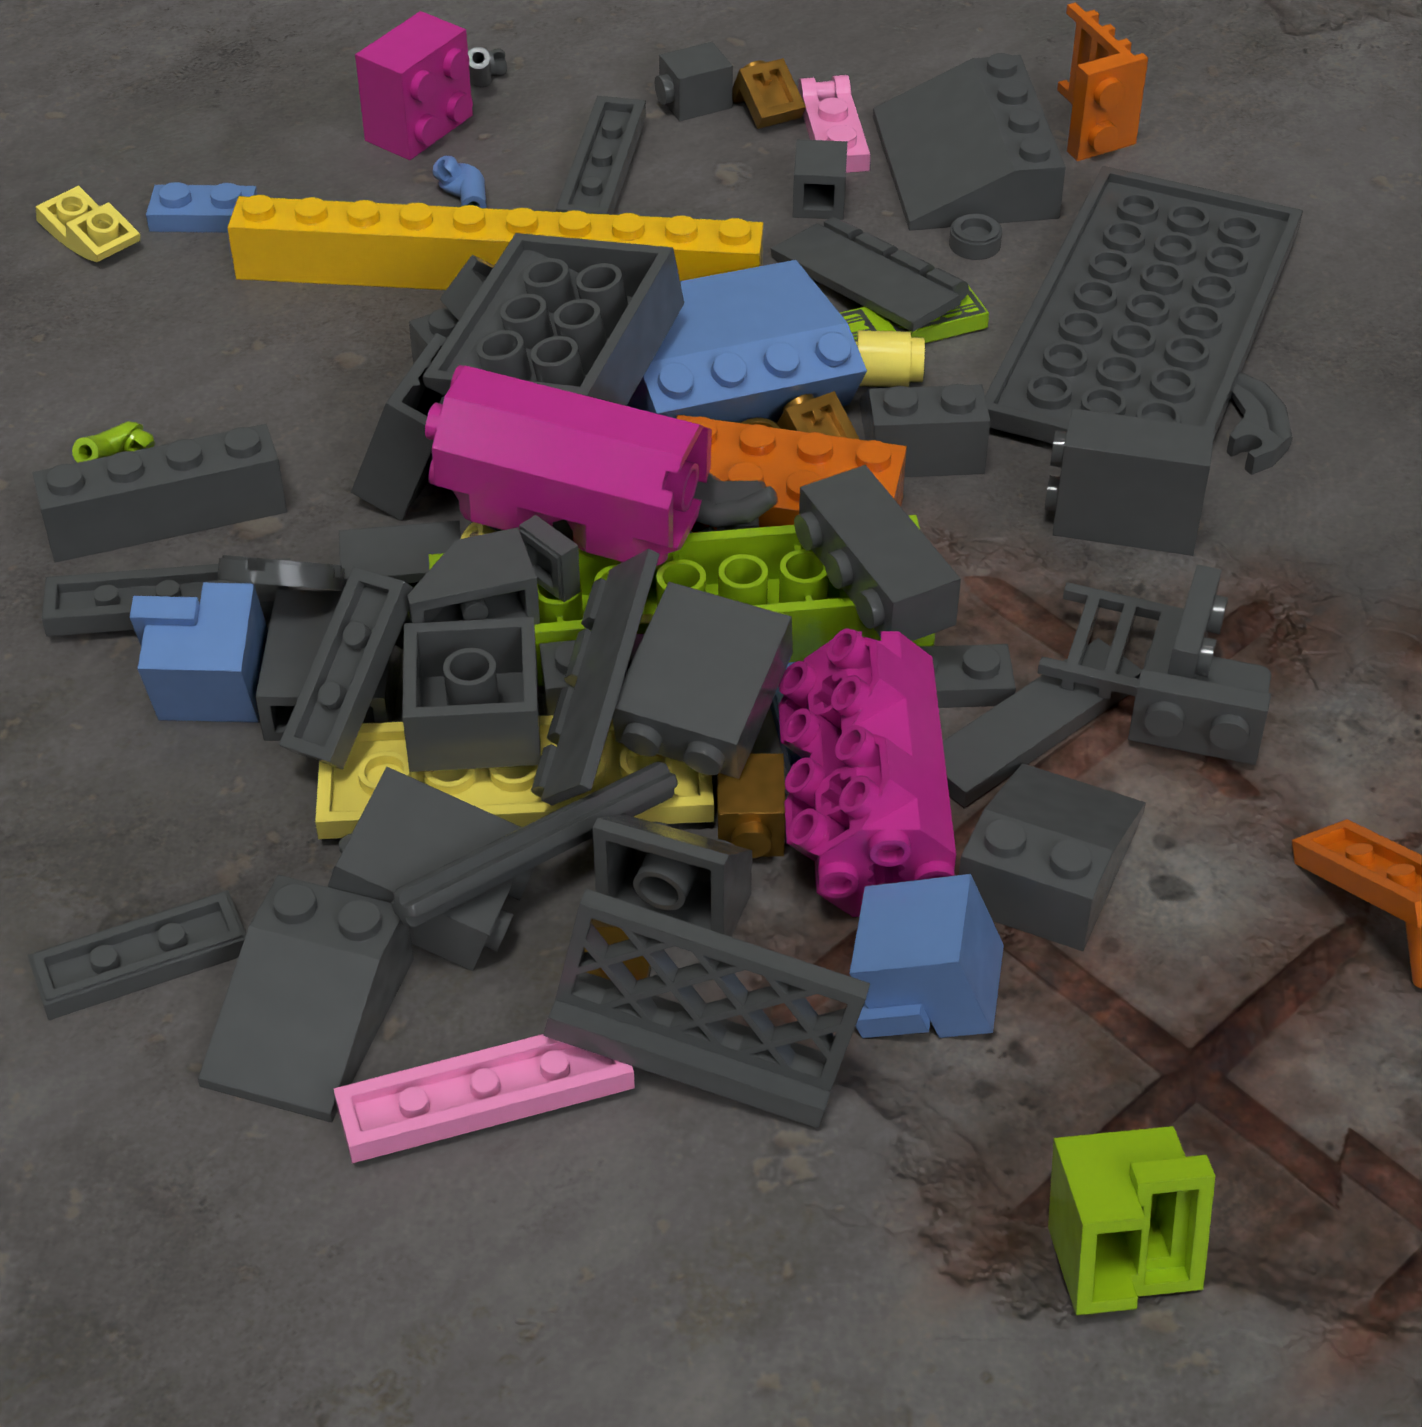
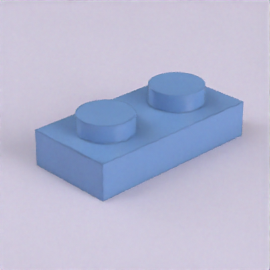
M173 182L166 185H154L146 212L149 232L228 233L227 227L238 196L250 197L257 195L256 186H238L233 183L186 185L180 182Z

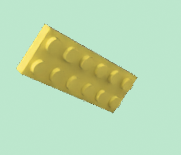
M553 715L539 716L541 755L544 747L550 744L557 747L556 744L547 739ZM612 719L592 789L555 805H550L541 801V797L531 792L538 765L409 772L403 722L362 723L344 769L319 761L315 823L318 839H337L351 834L386 767L392 768L520 827H524L654 762L666 763L670 772L676 775L678 785L674 788L672 798L634 817L664 824L714 822L712 775L699 773L684 762L658 754L655 756H643L634 753L625 747L624 744L616 742Z

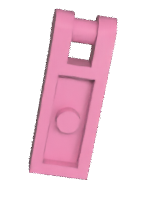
M832 76V81L816 82L814 77L800 78L798 81V91L806 106L803 117L810 140L848 141L846 173L869 171L870 151L851 95L849 76Z

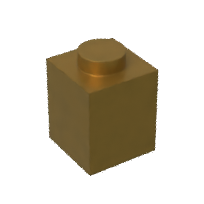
M784 753L750 754L739 779L721 773L718 774V839L752 850V858L784 856Z

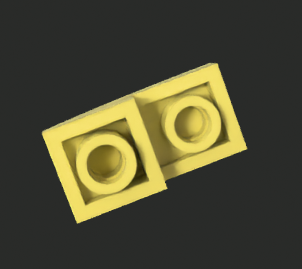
M79 185L36 206L37 222L67 248L88 260L99 262L140 241V233L109 202L99 206Z

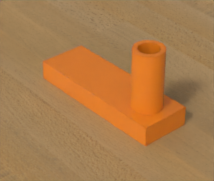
M1348 819L1293 839L1292 847L1296 865L1405 921L1412 982L1416 987L1422 989V855Z

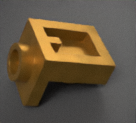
M784 58L769 62L758 60L739 69L732 88V99L734 103L746 102L758 129L802 118L806 106Z
M835 391L816 398L812 394H804L791 400L783 407V414L777 422L780 429L808 433L818 432L830 436L859 439Z

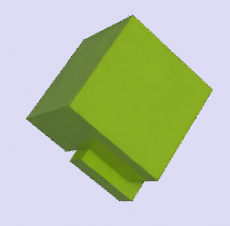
M1174 1126L1053 1139L1048 1229L1076 1315L1137 1309L1138 1297L1203 1290L1216 1176L1207 1155L1185 1156Z

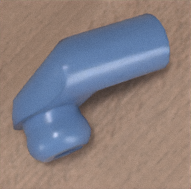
M450 155L443 156L435 162L432 172L434 177L439 180V187L445 192L461 198V206L474 205L486 208L485 179L477 168L469 164L458 163L455 157Z

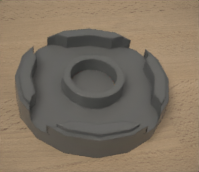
M222 555V558H219L217 580L343 590L345 569L342 568V565Z

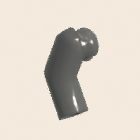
M473 47L468 51L470 81L475 86L486 87L491 84V75L500 76L507 72L505 52L502 49L497 48L488 51L487 47Z

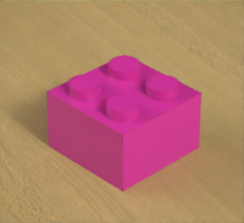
M419 11L355 54L365 141L411 160L473 116L466 29Z

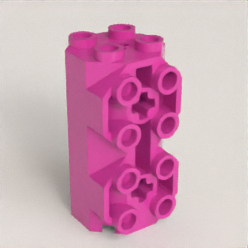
M459 365L456 368L443 404L436 402L431 406L425 424V436L427 439L433 440V459L429 469V483L453 490L459 500L460 512L465 519L501 530L517 527L519 529L520 524L534 515H537L552 527L553 522L564 519L573 530V540L580 550L625 562L639 553L651 549L660 554L656 565L658 566L667 560L668 553L682 548L698 517L702 500L694 498L697 482L707 483L711 467L712 429L466 365Z
M849 628L843 629L832 640L805 657L803 661L791 664L785 670L779 684V691L784 695L778 705L781 743L802 757V759L793 764L785 779V788L789 792L784 802L787 844L814 861L817 894L852 917L860 916L865 886L955 876L956 847L933 657L899 631H880L881 641L863 637L862 631H855Z

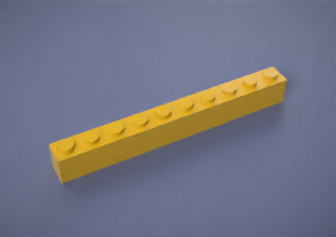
M253 195L250 197L238 196L227 227L235 276L239 280L447 290L472 255L495 266L515 233L673 247L680 281L763 266V222H751L739 218L711 220L693 219L688 216H674L672 218L639 216L634 213L609 215L589 214L578 210L549 212L533 211L529 208L508 210L480 208L474 205L447 207L428 206L424 203L387 204L375 203L370 200L346 202L326 201L315 197L285 199L270 198L266 195Z

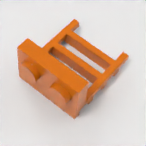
M1076 2L1067 4L1066 14L1076 22L1070 81H1059L1057 91L1072 104L1067 152L1076 161H1081L1136 144L1148 57L1144 53L1132 54V43L1127 38L1117 40L1115 38L1116 28L1111 24L1101 26L1099 24L1100 14L1097 11L1090 10L1086 12Z

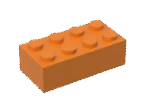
M677 415L676 419L700 424L712 429L711 467L709 472L721 481H763L766 487L771 486L776 491L778 502L759 517V527L794 525L795 516L799 514L800 487L863 465L869 468L900 507L902 505L907 446L888 444L876 440L867 441L830 436L818 432L808 433L772 428L760 424L750 425L714 420L701 416ZM695 521L691 531L698 533L699 530L709 527V525Z

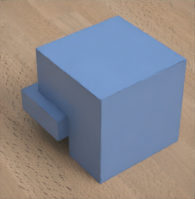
M203 582L200 604L197 597L133 596L130 620L141 645L138 671L158 720L258 723L259 712L256 692L268 628L254 584Z
M971 874L865 886L849 973L853 978L870 983L865 1003L856 1024V1028L862 1038L929 1032L930 1021L939 1038L993 1033L1004 944Z

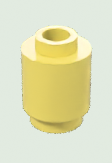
M858 330L857 341L855 342L867 369L859 386L909 387V382H923L924 338L911 337V332Z

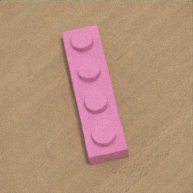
M544 1034L333 1089L353 1164L634 1089L632 1065L543 1036Z

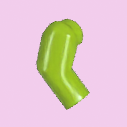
M127 421L99 434L77 439L72 448V455L75 461L79 463L112 456L119 452L154 447L155 440L152 434L143 431L142 424Z

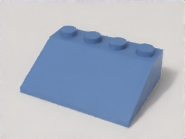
M791 260L680 281L684 305L628 402L629 407L676 418L677 415H685L741 423L751 418H765L773 421L780 419L783 414V407L788 402L804 394H812L816 398L835 391L842 406L849 405L867 369L847 321L798 261Z

